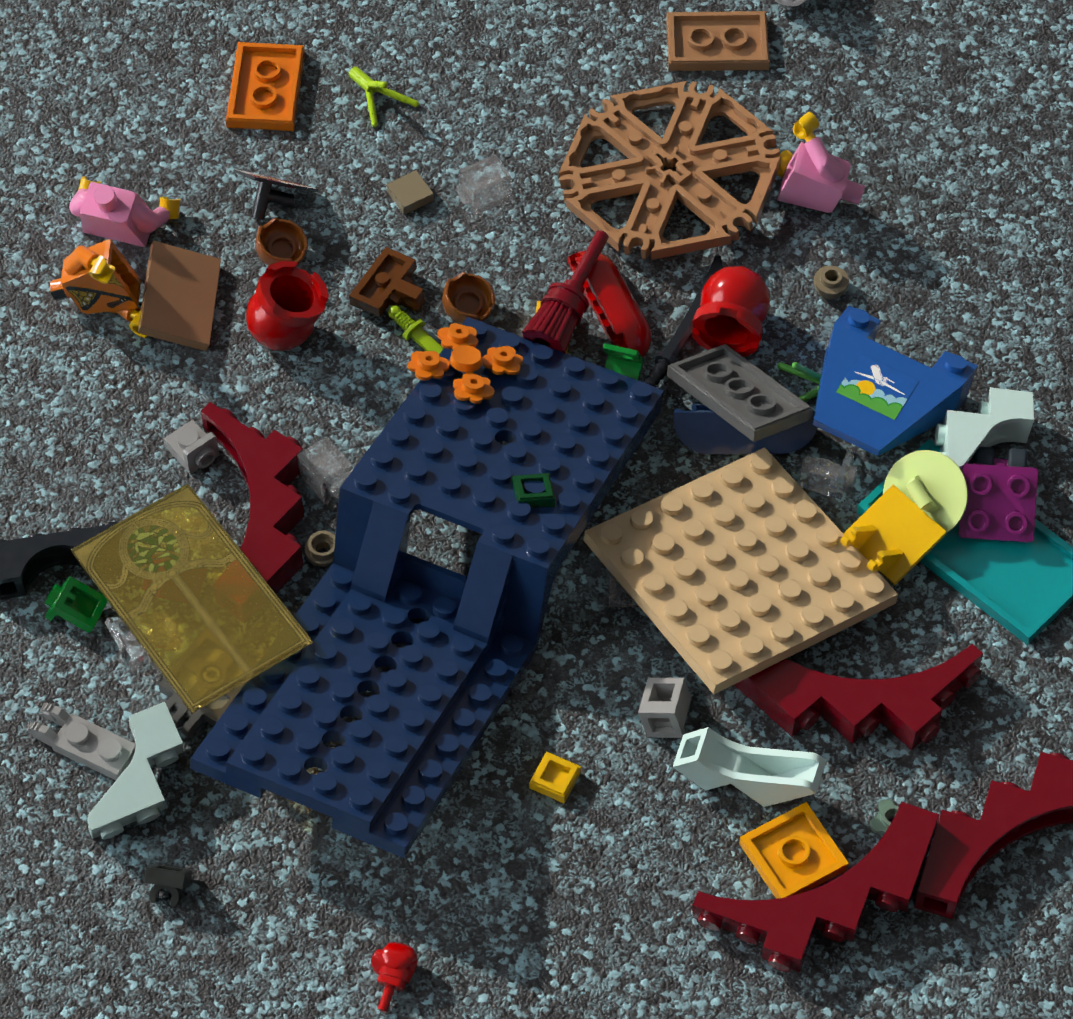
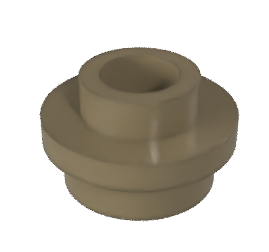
M824 266L814 275V287L823 298H839L848 289V274L840 267Z
M323 530L317 531L310 536L305 544V555L310 563L320 567L333 564L335 535ZM323 548L329 550L328 552L324 553L318 552L320 549Z

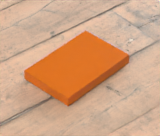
M238 42L226 115L227 128L294 131L305 57L304 45Z

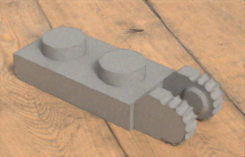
M47 702L43 704L40 712L47 720L61 726L60 731L56 734L50 727L37 721L31 722L27 728L31 736L51 746L53 751L114 780H117L128 767L135 753L136 743L71 713L69 715L62 708Z

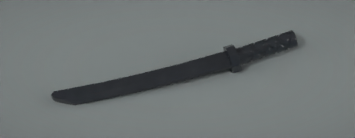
M720 255L715 256L692 305L665 350L658 352L655 356V367L651 369L649 375L644 379L645 383L657 387L660 380L665 376L668 365L677 362L678 355L692 334V320L696 310L701 307L702 289L709 277L723 268Z

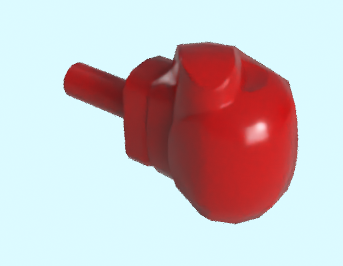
M390 942L383 949H377L372 956L371 966L374 972L379 975L377 983L385 987L377 1009L381 1012L387 1013L394 990L404 991L406 984L409 983L416 970L418 955L411 946L399 942Z

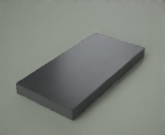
M726 344L668 365L667 377L753 442L813 419L812 407Z

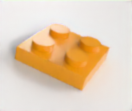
M807 802L742 835L739 840L740 846L776 899L807 892L848 870V861Z

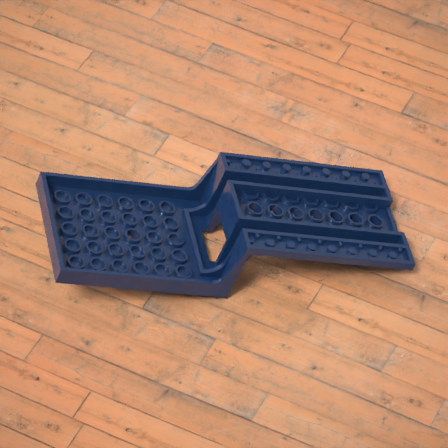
M469 317L465 319L462 325L471 326L476 329L478 345L475 348L480 351L481 357L487 355V350L491 347H513L516 350V354L523 357L520 372L516 375H508L506 373L496 375L492 372V369L486 368L483 365L477 371L471 372L488 378L490 386L495 391L491 399H482V402L479 404H474L470 400L461 401L454 396L455 388L453 387V381L455 379H462V375L465 372L454 369L451 364L449 369L444 371L442 378L436 379L432 377L429 380H420L340 487L333 564L293 617L312 644L247 681L190 758V769L259 798L268 790L333 818V829L402 858H405L537 651L555 575L659 415L664 390L645 382L635 380L613 370L603 368ZM444 348L439 354L440 357L450 360L453 349ZM507 441L510 443H508L507 445H502L498 442ZM550 474L555 494V507L531 508L527 502H518L515 499L512 476ZM543 480L524 481L523 489L526 493L545 492ZM415 510H422L482 534L476 545L468 577L407 553L410 520ZM414 618H420L425 621L421 622L420 624H416L411 622L410 620ZM288 625L257 667L300 643ZM405 642L409 645L399 648L394 643ZM381 666H387L392 668L393 670H390L385 673L377 670L376 668ZM363 691H372L377 695L364 697L359 693ZM345 716H354L360 720H356L352 723H349L344 721L342 718ZM330 741H335L342 744L343 746H338L333 749L325 746L324 744ZM312 767H318L323 769L325 772H321L317 775L310 774L306 770Z

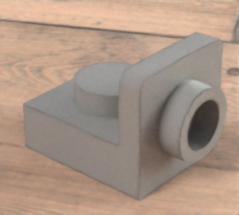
M191 420L163 438L165 447L190 475L200 468L209 466L215 458L220 456L217 437L212 432L206 434L194 420Z

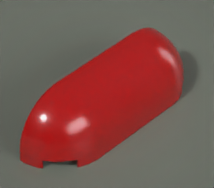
M585 251L576 252L568 256L567 262L573 273ZM600 253L583 285L585 289L584 294L611 344L637 350L643 358L651 345L649 324L616 264L610 258Z

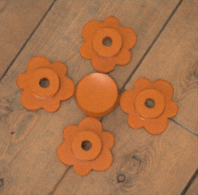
M452 323L449 327L440 328L437 333L438 338L442 340L441 346L445 349H453L450 360L440 357L436 351H415L411 354V361L408 362L407 366L410 371L415 372V376L418 379L429 380L432 377L436 379L442 378L444 371H447L451 364L454 369L465 372L462 375V379H455L453 381V387L455 388L454 396L461 401L470 400L474 404H479L482 402V399H491L495 391L490 386L488 378L471 372L477 371L483 365L486 368L492 369V372L496 375L504 373L516 375L520 372L523 357L516 354V350L510 346L491 347L487 350V355L481 357L480 351L475 348L478 345L476 329L471 326Z

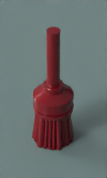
M596 231L571 279L565 280L564 283H552L549 286L547 295L541 300V307L523 329V338L566 353L575 326L580 324L583 313L589 307V301L583 294L585 291L583 285L609 239L606 232Z

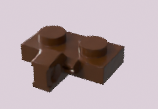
M385 247L349 295L350 305L378 317L382 316L390 304L398 306L401 303L405 308L419 311L425 303L424 289L414 285V281L410 279L417 269L416 259Z

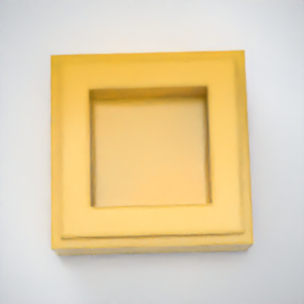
M546 751L529 782V788L561 803H565L581 774V766Z

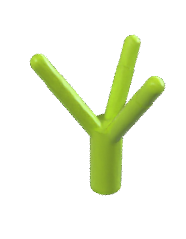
M355 66L349 71V77L365 90L372 127L378 126L373 96L375 92L414 107L419 106L417 100L388 89L387 82L374 81L359 67Z

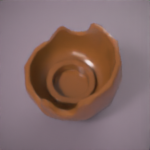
M273 218L265 225L259 226L255 250L260 261L266 266L279 261H294L299 264L306 257L308 239L303 229L293 221Z
M462 272L456 277L447 280L443 291L442 304L445 313L454 322L462 324L467 317L477 321L487 319L494 311L496 297L491 284L479 275Z

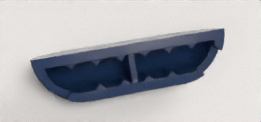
M703 403L692 404V411H683L678 408L674 410V427L677 436L685 446L701 454H751L764 447L770 454L790 453L807 445L818 427L812 425V419L753 442Z

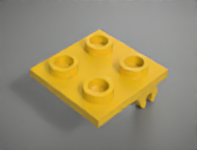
M892 485L843 533L844 535L840 543L845 548L856 547L869 561L867 568L872 572L879 571L895 586L947 535V531L923 510H920L895 485Z

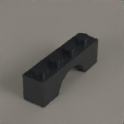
M128 521L120 523L107 522L101 526L82 529L69 528L63 532L51 534L37 533L13 540L0 539V600L26 596L32 581L41 572L50 567L64 564L82 567L73 553L125 525ZM125 532L114 539L101 552L96 561L95 571L104 583L121 581L123 565L119 557V544ZM129 573V578H128V579H135V578H136V577H134L133 575H131V574Z

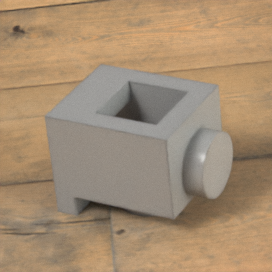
M665 677L647 679L638 711L647 737L682 738L683 734H685L684 724L692 698L685 678Z

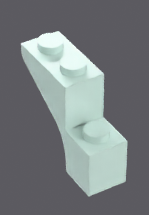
M990 387L986 402L980 401L978 413L947 410L943 424H937L935 431V446H940L939 453L952 459L963 473L964 464H975V452L980 446L990 447L1003 442L1027 443L1034 422L1033 392Z
M165 702L129 716V726L136 743L135 753L128 767L88 814V828L92 839L99 836L103 840L112 838L124 831L123 826L138 821L139 824L151 822L161 815L159 811L165 809L164 797L150 766L154 764L158 768L167 766L179 759L178 755L183 753V742Z
M707 727L683 734L673 768L704 790L732 784L757 803L766 807L816 794L822 782V773L826 759L813 752L745 746L733 742Z

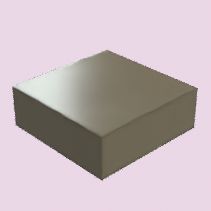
M417 170L386 184L388 194L403 215L434 201L433 192Z

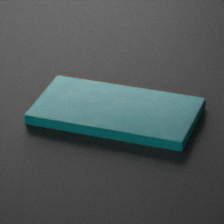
M929 438L916 451L931 450L940 452V446H935V442ZM885 480L858 504L857 513L860 516L883 495ZM1035 519L1034 540L1032 542L961 538L959 536V521L919 562L1028 645L1073 601V547L1037 519Z

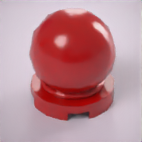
M279 261L269 265L258 280L256 293L249 299L246 311L247 327L256 341L265 348L290 351L301 346L313 333L315 322L325 310L329 297L326 284L316 272L310 275L305 270L297 268V262Z
M745 266L724 267L711 275L702 289L701 307L696 310L692 320V336L706 350L726 344L742 357L749 356L757 351L763 335L762 323L770 310V290L761 275Z

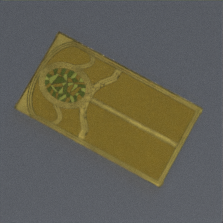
M188 483L71 549L75 558L191 714L312 644L308 634Z

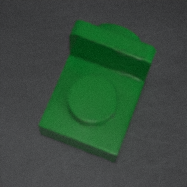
M70 576L62 586L57 584L53 586L45 600V604L50 607L44 618L52 621L58 615L90 633L94 629L108 601L100 592Z

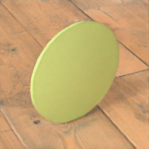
M920 450L905 455L890 469L884 483L883 494L892 485H895L945 531L949 532L958 524L966 509L968 489L961 469L952 459L936 451Z

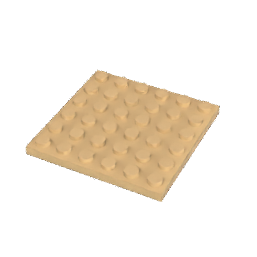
M765 447L596 525L584 533V542L713 694L896 604L898 593L878 571L872 572L867 568L869 561L856 547L845 548L840 543L844 534Z

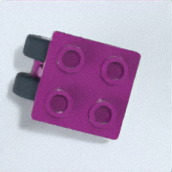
M980 446L975 452V464H964L963 475L968 489V500L965 512L960 519L959 536L972 539L1032 542L1034 540L1038 469L1027 467L1026 449L1011 448L1008 459L994 458V449L992 447Z

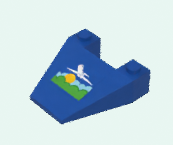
M849 305L833 326L824 356L812 425L879 456L944 422L947 410L957 411L967 399L978 366L967 361L962 356L952 354L946 350L932 368L875 342L881 322L880 319L869 315L864 310L856 309Z

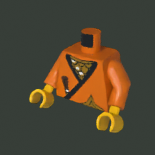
M111 239L105 240L88 248L83 245L78 246L64 259L61 278L50 282V291L56 301L71 298L80 311L85 314L100 312L118 313L128 322H131L129 327L136 335L142 338L147 337L138 333L141 313L138 307L141 279Z

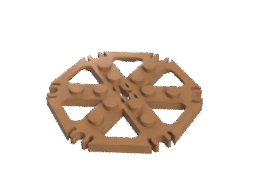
M687 81L611 95L610 100H602L605 112L598 113L591 108L589 110L590 118L584 114L559 171L561 189L572 188L563 190L564 203H566V207L593 231L601 230L606 232L609 236L607 243L618 252L623 243L625 255H629L633 247L640 246L641 256L643 259H646L650 255V248H653L651 250V260L730 245L732 244L731 239L734 241L739 240L737 226H743L751 231L753 229L752 221L756 225L758 224L780 168L781 156L779 148L769 150V148L776 147V137L773 135V130L719 88L717 95L714 97L713 85H709L707 92L700 94L697 93V82L693 81L688 88ZM666 104L676 107L663 138L632 114L636 110ZM718 115L727 117L747 134V136L700 145L710 119ZM596 139L607 140L629 158L581 168L591 142ZM667 166L668 168H673L674 166H676V171H672L670 169L664 171V167ZM748 171L756 172L760 176L752 199L747 204L737 201L712 180V178ZM639 193L626 226L621 229L613 228L591 209L592 205L597 201ZM677 199L709 225L710 231L707 234L676 241H668L662 236Z

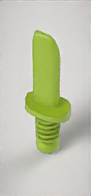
M393 305L388 309L389 317L394 319V322L404 329L405 332L402 334V337L406 341L412 338L425 351L441 353L444 348L422 329L426 325L422 319L415 322L407 313L401 311L397 305Z

